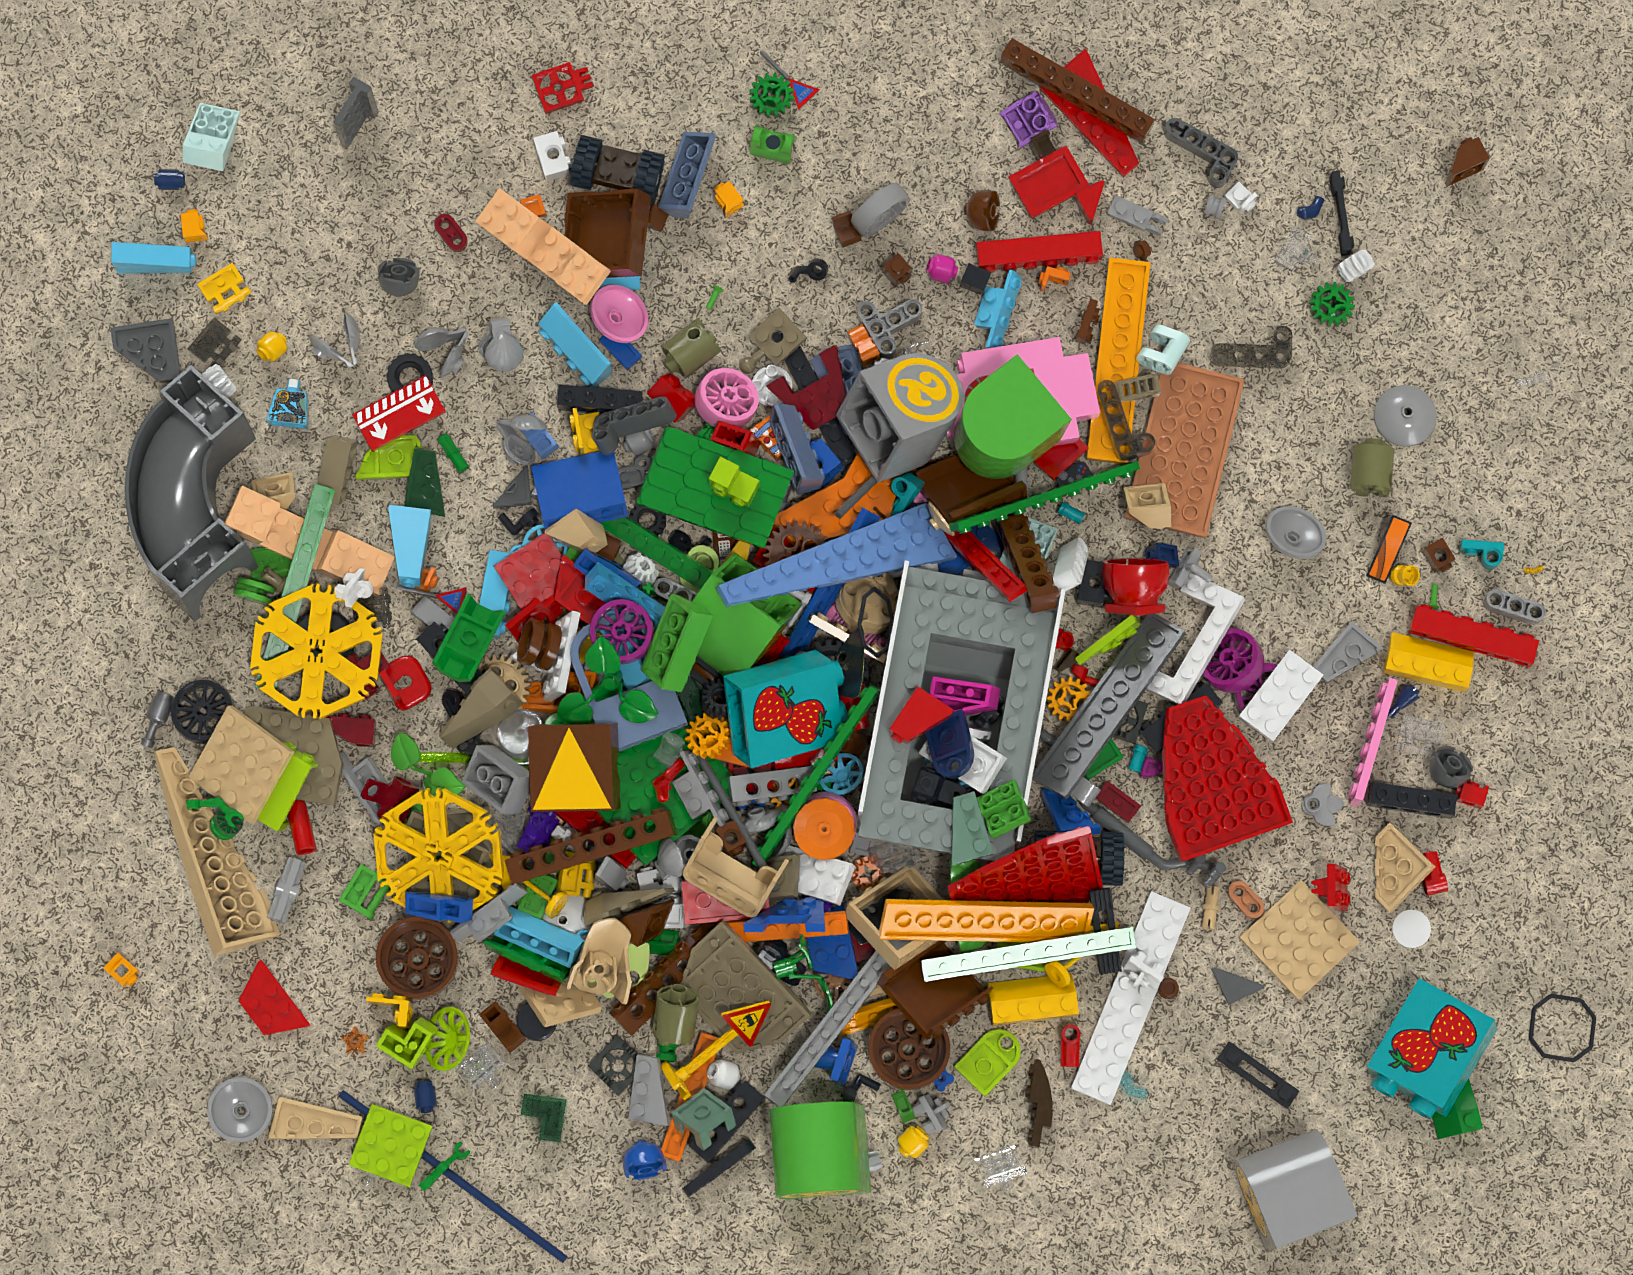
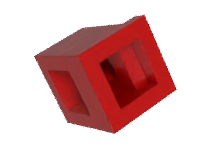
M1467 781L1462 786L1456 787L1455 794L1458 796L1456 802L1481 809L1485 804L1489 786L1485 785L1483 788H1480L1478 783Z

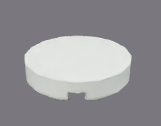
M968 723L970 735L974 738H985L986 740L991 738V730L984 727L978 728Z

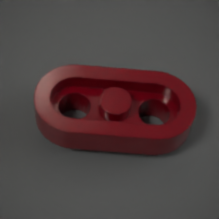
M439 215L434 222L437 233L450 250L454 252L463 251L468 244L466 234L451 215ZM448 223L449 227L447 229H443L441 227L442 224ZM456 239L461 240V243L459 245L454 244V241Z

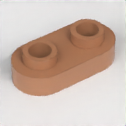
M1236 881L1231 884L1228 889L1230 900L1247 918H1259L1264 912L1262 900L1245 882ZM1240 889L1242 896H1236L1235 890ZM1255 905L1257 908L1256 912H1251L1249 906Z

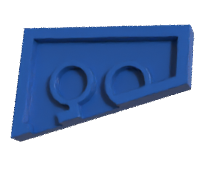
M1042 789L1041 797L1057 833H1065L1078 827L1090 826L1092 834H1100L1101 826L1098 823L1094 824L1090 820V815L1086 811L1082 812L1077 807V802L1071 796L1065 800L1048 789Z

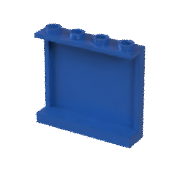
M599 451L531 466L545 530L575 509H578L599 523L629 517L614 452L604 455Z

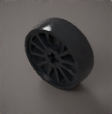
M197 680L186 684L177 692L171 705V719L176 730L185 739L197 744H207L214 731L208 728L209 721L216 719L219 722L221 718L218 715H223L224 711L214 709L224 704L235 707V703L229 692L222 685L210 680ZM203 688L202 701L199 700L196 690ZM207 690H215V692L206 702ZM193 692L197 703H193L186 696ZM218 694L224 696V700L212 704ZM185 700L193 708L180 707V705ZM201 708L206 710V716H203L199 711ZM180 711L192 712V714L179 719ZM194 718L185 730L182 727V723ZM199 721L198 735L191 734V730ZM203 727L210 733L209 735L202 736Z

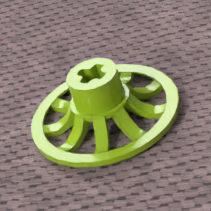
M454 1007L440 1009L430 1020V1023L433 1025L438 1020V1023L445 1031V1033L438 1031L435 1035L443 1038V1041L431 1043L425 1052L429 1064L439 1071H448L455 1068L464 1058L470 1043V1027L466 1015ZM449 1013V1026L444 1021L443 1014ZM455 1014L461 1017L456 1025L454 1024ZM462 1025H465L466 1032L460 1031ZM438 1047H444L440 1049L432 1058L430 1050ZM445 1054L443 1058L444 1066L438 1064V1060ZM451 1054H454L457 1060L450 1064L449 1058Z

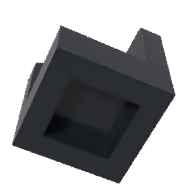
M968 263L961 279L960 287L983 296L991 272Z

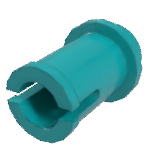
M1062 502L1057 512L1060 514V517L1064 516L1077 524L1081 523L1085 512L1070 506L1069 502Z
M1140 745L1132 748L1134 752L1128 767L1129 770L1141 773L1145 756L1149 754L1147 752L1148 748Z

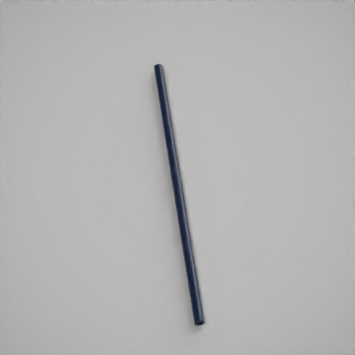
M343 1090L339 1098L367 1118L370 1109ZM424 1150L421 1159L436 1169L441 1162ZM450 1168L443 1173L444 1176L557 1260L564 1263L567 1259V1255Z

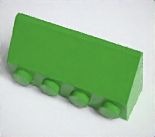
M671 593L640 670L661 689L682 692L713 615L703 606Z

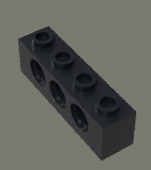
M559 384L557 407L558 411L573 412V408H577V412H599V414L643 402V392Z
M433 622L416 640L435 658L439 650L438 644L444 640L449 629L443 623L439 625ZM477 668L475 678L472 681H454L469 696L472 691L470 689L471 686L486 670L483 669L481 671Z
M1372 782L1369 786L1367 806L1452 819L1455 816L1457 795Z
M746 1080L743 1084L741 1082L737 1083L731 1091L733 1095L729 1100L725 1098L722 1101L732 1108L736 1126L730 1131H727L726 1127L721 1125L714 1128L712 1131L717 1134V1140L704 1151L697 1146L694 1134L689 1139L691 1142L689 1148L708 1164L765 1100V1097ZM743 1099L746 1103L743 1110H736L733 1106L735 1100Z

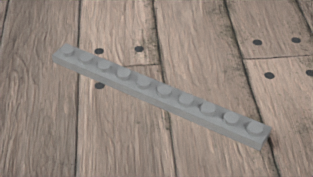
M912 940L888 941L898 951ZM877 951L871 956L764 1094V1097L777 1107L785 1106L877 987V981L882 973L891 967Z

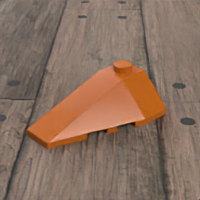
M584 671L592 690L599 684L598 673ZM570 672L565 694L552 702L543 700L544 693L542 688L545 681L531 682L532 687L526 689V691L531 693V696L525 697L529 703L522 704L521 706L526 711L552 715L558 712V706L566 695L578 692L584 696L576 672Z

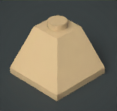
M293 472L251 481L253 491L281 503L279 507L287 510L296 497Z
M1165 483L1123 487L1128 511L1132 516L1150 529L1171 527V504Z
M578 509L573 510L545 530V534L568 548L570 547L581 553L584 549L596 553L608 545L604 526Z

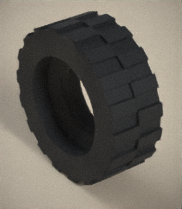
M405 353V355H399L395 360L393 359L391 365L387 368L388 373H386L390 390L395 392L404 387L400 382V374L409 367L418 370L420 378L426 375L431 385H433V373L427 360L425 361L422 356L414 353Z

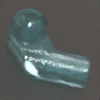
M1123 1074L1120 1085L1125 1094L1131 1097L1146 1099L1147 1089L1136 1087L1131 1074Z

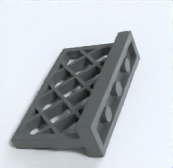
M355 77L349 82L352 93L334 120L341 146L345 149H348L367 117L370 116L375 119L379 113L371 86Z

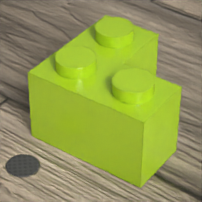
M722 457L719 458L709 477L713 493L721 498H724V496L731 498V502L739 507H743V505L749 507L760 487L758 479L741 472L738 465Z
M422 1017L414 1022L409 1032L404 1031L395 1024H391L385 1029L376 1047L410 1069H413L421 1061L439 1028Z

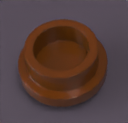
M1137 240L1134 242L1133 253L1136 258L1143 261L1151 255V249L1147 241Z
M1164 978L1158 987V993L1164 999H1172L1179 992V985L1172 978Z

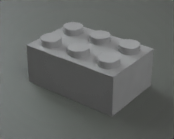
M476 745L461 782L500 813L520 814L530 791L529 771L494 745Z

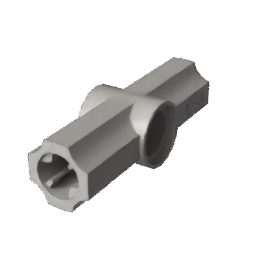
M288 857L282 876L278 879L273 893L274 898L267 915L268 919L278 923H285L291 904L294 902L300 885L298 884L306 864L305 862Z

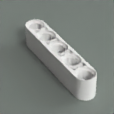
M1081 537L1072 540L1060 548L1053 576L1054 584L1059 592H1061V589L1068 591L1082 582L1088 557V548Z

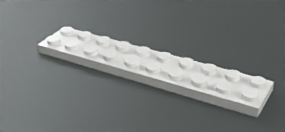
M1151 891L1134 932L1136 948L1127 949L1121 964L1122 972L1118 971L1071 1086L1072 1090L1111 1105L1158 990V987L1155 990L1149 985L1147 988L1138 984L1136 989L1132 987L1135 981L1128 977L1130 973L1124 969V966L1131 956H1135L1141 951L1148 957L1145 962L1147 966L1152 968L1155 963H1159L1166 970L1191 909L1190 907Z

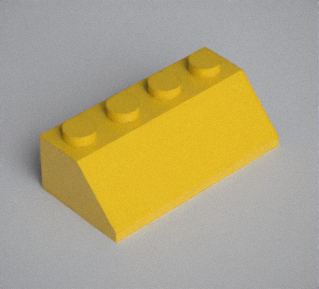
M1391 632L1382 673L1466 692L1469 688L1473 670L1474 651Z
M1069 974L1071 978L1070 983L1065 988L1054 984L1048 976L987 983L988 988L993 987L989 995L991 997L989 1003L992 1026L1078 1016L1079 1010L1073 975Z

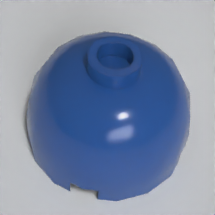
M645 1140L635 1142L625 1152L623 1158L624 1175L626 1178L632 1175L634 1180L655 1177L658 1175L657 1171L662 1169L664 1172L667 1168L662 1150L657 1145L647 1143Z

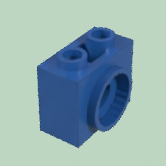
M820 438L811 442L810 447L817 454V465L823 464L822 470L825 479L823 480L822 488L830 483L846 467ZM819 489L813 490V491H811V492L814 494V493H816Z

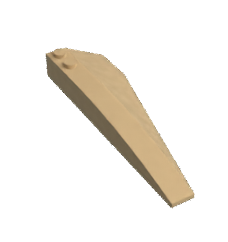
M176 748L155 751V759L172 828L213 955L218 956L234 952L279 936L280 932L276 922L267 918L271 907L267 895L263 889L257 890L254 884L257 879L253 872L249 873L244 864L243 856L239 855L234 847L235 843L232 839L221 840L212 834L209 823L214 814L210 807H202L196 810L187 809L186 800H207V798L204 799L199 791V785L189 778V769Z

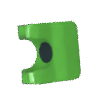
M754 126L750 142V154L790 164L792 144L796 142L797 136Z

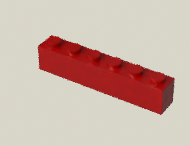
M1100 231L976 243L978 267L991 273L1000 269H1004L1005 272H1009V270L1015 271L1016 268L1022 267L1025 270H1033L1037 266L1044 265L1046 268L1047 266L1057 267V264L1075 266L1078 262L1096 264L1103 257Z
M1425 604L1416 606L1408 631L1409 634L1529 668L1534 664L1540 640L1534 639L1535 636L1531 634H1516L1513 629L1505 627L1498 629L1492 623H1477L1471 617L1453 616L1452 612L1446 610L1438 612L1433 610V607Z

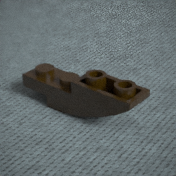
M1035 1059L1034 1064L1030 1063L1028 1076L1032 1077L1031 1085L1026 1086L1025 1098H1029L1028 1103L1036 1104V1108L1032 1107L1030 1120L1034 1121L1033 1129L1028 1130L1027 1142H1031L1030 1147L1039 1148L1042 1128L1050 1129L1052 1127L1053 1103L1046 1071L1041 1061Z

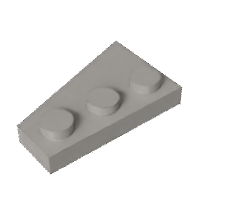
M1351 621L1313 667L1323 674L1321 679L1328 683L1384 648Z
M642 1054L636 1056L628 1119L670 1126L671 1121L667 1113L666 1106H668L667 1098L664 1096V1080L659 1057Z

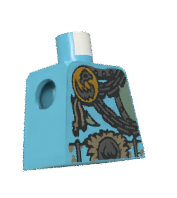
M288 379L287 390H276L267 415L269 425L308 430V396L306 392L299 391L301 381Z

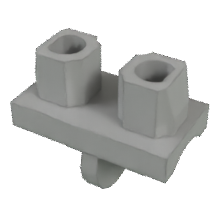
M927 1094L919 1098V1102L912 1107L918 1117L927 1113L930 1118L928 1122L922 1124L927 1135L949 1128L944 1120L949 1117L946 1110L951 1106L949 1102L943 1104L940 1098L933 1101L931 1095Z

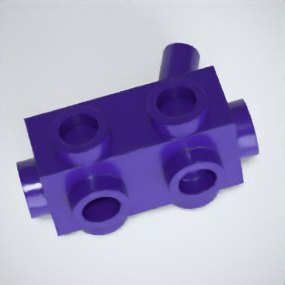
M531 806L527 809L531 819L517 844V847L524 850L523 854L531 852L530 848L542 844L543 848L549 846L551 834L560 821L556 818V813L531 812Z

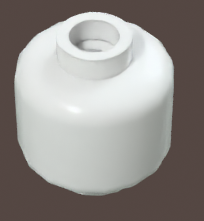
M723 1059L716 1060L709 1066L707 1071L710 1084L724 1090L732 1089L740 1080L738 1066Z

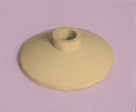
M929 501L928 508L932 517L929 522L935 530L940 528L947 534L954 536L955 533L951 532L948 523Z

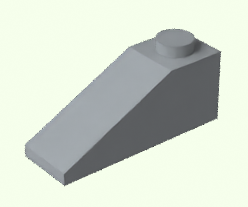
M607 856L595 874L594 879L613 892H617L618 889L623 890L628 882V879L625 878L627 872Z

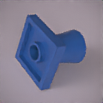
M843 1038L840 1049L830 1046L815 1067L832 1071L830 1080L836 1085L845 1087L858 1046L852 1040Z

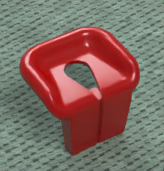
M412 656L399 657L389 663V668L379 672L380 680L399 710H408L426 700L431 694V682L419 661ZM403 676L411 677V686L396 690L394 684Z

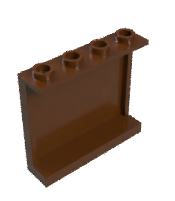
M958 454L915 472L916 477L925 482L920 490L921 493L935 506L948 525L949 523L1027 497V485L1023 481L1016 482L1012 476L1004 479L982 477L967 468Z
M946 941L936 942L896 970L890 967L882 973L877 981V984L926 1040L933 1036L939 1037L948 1025L953 1027L960 1021L961 1016L965 1015L967 1017L976 1009L975 1006L978 1004L984 1005L991 998L989 995L993 990L992 986L985 990L972 974L924 981L921 965L922 959L953 955V952L946 946Z

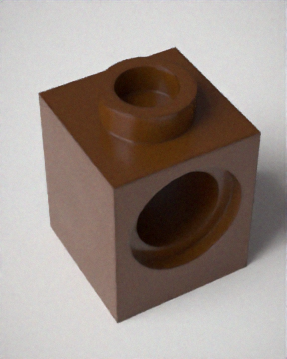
M1443 538L1425 547L1422 551L1434 573L1438 571L1446 572L1453 567L1452 563L1456 560ZM1435 554H1443L1445 561L1440 562L1436 560Z
M735 820L715 829L714 834L722 839V850L726 855L732 854V856H737L744 851L743 848L746 846V840ZM732 836L737 840V842L735 844H729L726 841V838Z

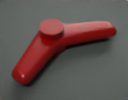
M677 759L661 776L653 781L652 785L655 788L656 796L660 803L669 800V791L672 788L670 783L686 765L684 760Z

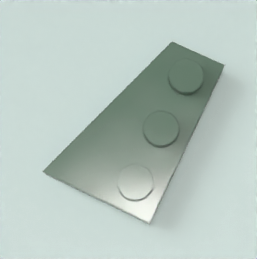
M975 792L953 798L951 867L993 855Z

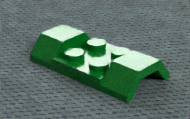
M467 594L432 662L439 673L458 682L471 681L505 615V611H492L477 604L473 597Z
M494 936L491 940L487 938L484 940L487 950L509 958L513 962L520 963L539 973L542 971L543 975L560 983L570 974L571 968L498 936Z

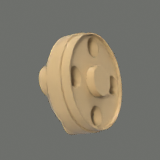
M868 577L846 582L835 598L837 610L851 632L858 628L857 623L862 597L872 587H876L890 599L893 616L895 617L897 606L895 598H891L887 589L879 585L873 578ZM875 591L867 597L862 626L864 633L867 634L881 633L889 627L890 623L887 603Z

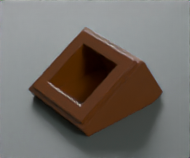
M654 203L649 213L648 228L662 232L668 214L658 208L659 205Z

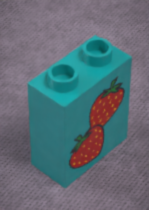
M817 650L723 676L733 755L750 768L825 747L830 740L834 741L838 734L835 732L842 722L846 723L848 720L847 709L838 697L837 686L842 685L844 682L842 668L836 660H830Z
M1419 978L1367 1065L1371 1076L1374 1077L1370 1085L1378 1092L1390 1098L1394 1097L1397 1090L1412 1098L1408 1107L1427 1119H1431L1435 1112L1446 1117L1498 1030L1495 1019Z

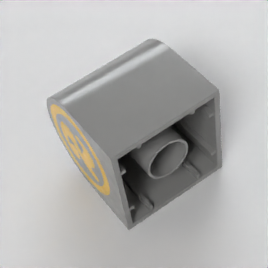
M906 354L860 371L836 416L879 483L923 466L931 460L963 406L964 392L958 376L941 360L926 354Z

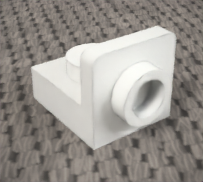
M1238 182L1224 195V198L1242 214L1245 210L1249 212L1255 207L1258 195L1255 192L1252 194Z
M676 894L662 897L661 901L671 898L675 900L664 928H683L682 897Z

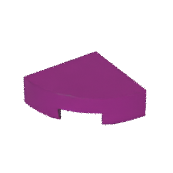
M1145 757L1140 778H1152V776L1158 775L1163 770L1162 761Z

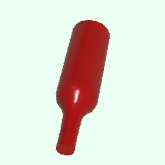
M295 799L287 817L296 854L308 855L317 850L306 803Z

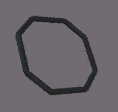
M872 587L862 597L857 626L862 647L876 658H879L889 649L894 616L890 599L879 589ZM874 591L886 601L890 617L886 644L878 653L865 643L862 629L866 599Z
M1549 994L1532 1008L1529 1040L1544 1058L1576 1062L1593 1048L1596 1016L1581 998ZM1551 998L1580 1002L1592 1017L1589 1047L1574 1058L1545 1054L1533 1039L1536 1009Z

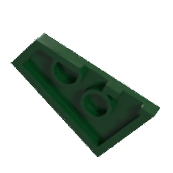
M415 447L404 507L431 510V515L445 517L436 451Z

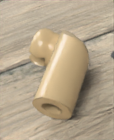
M884 573L880 578L874 576L875 581L887 589L891 598L899 595L898 588L890 574Z

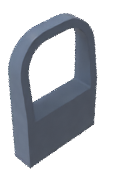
M616 614L609 616L614 623L617 622ZM631 614L624 616V621L627 623H632L636 619V616ZM605 618L599 622L603 626H612ZM640 619L637 626L644 625L645 622ZM590 624L577 633L570 651L572 665L586 700L593 693L580 662V649L586 638L590 636ZM647 629L640 630L644 636L647 635ZM653 681L630 689H638L648 694L659 712L657 717L644 723H633L622 717L619 707L623 702L620 700L619 694L600 702H596L594 698L588 705L593 709L595 723H618L619 752L688 725L675 691L661 689ZM630 690L623 692L624 698H625L626 693L629 692Z

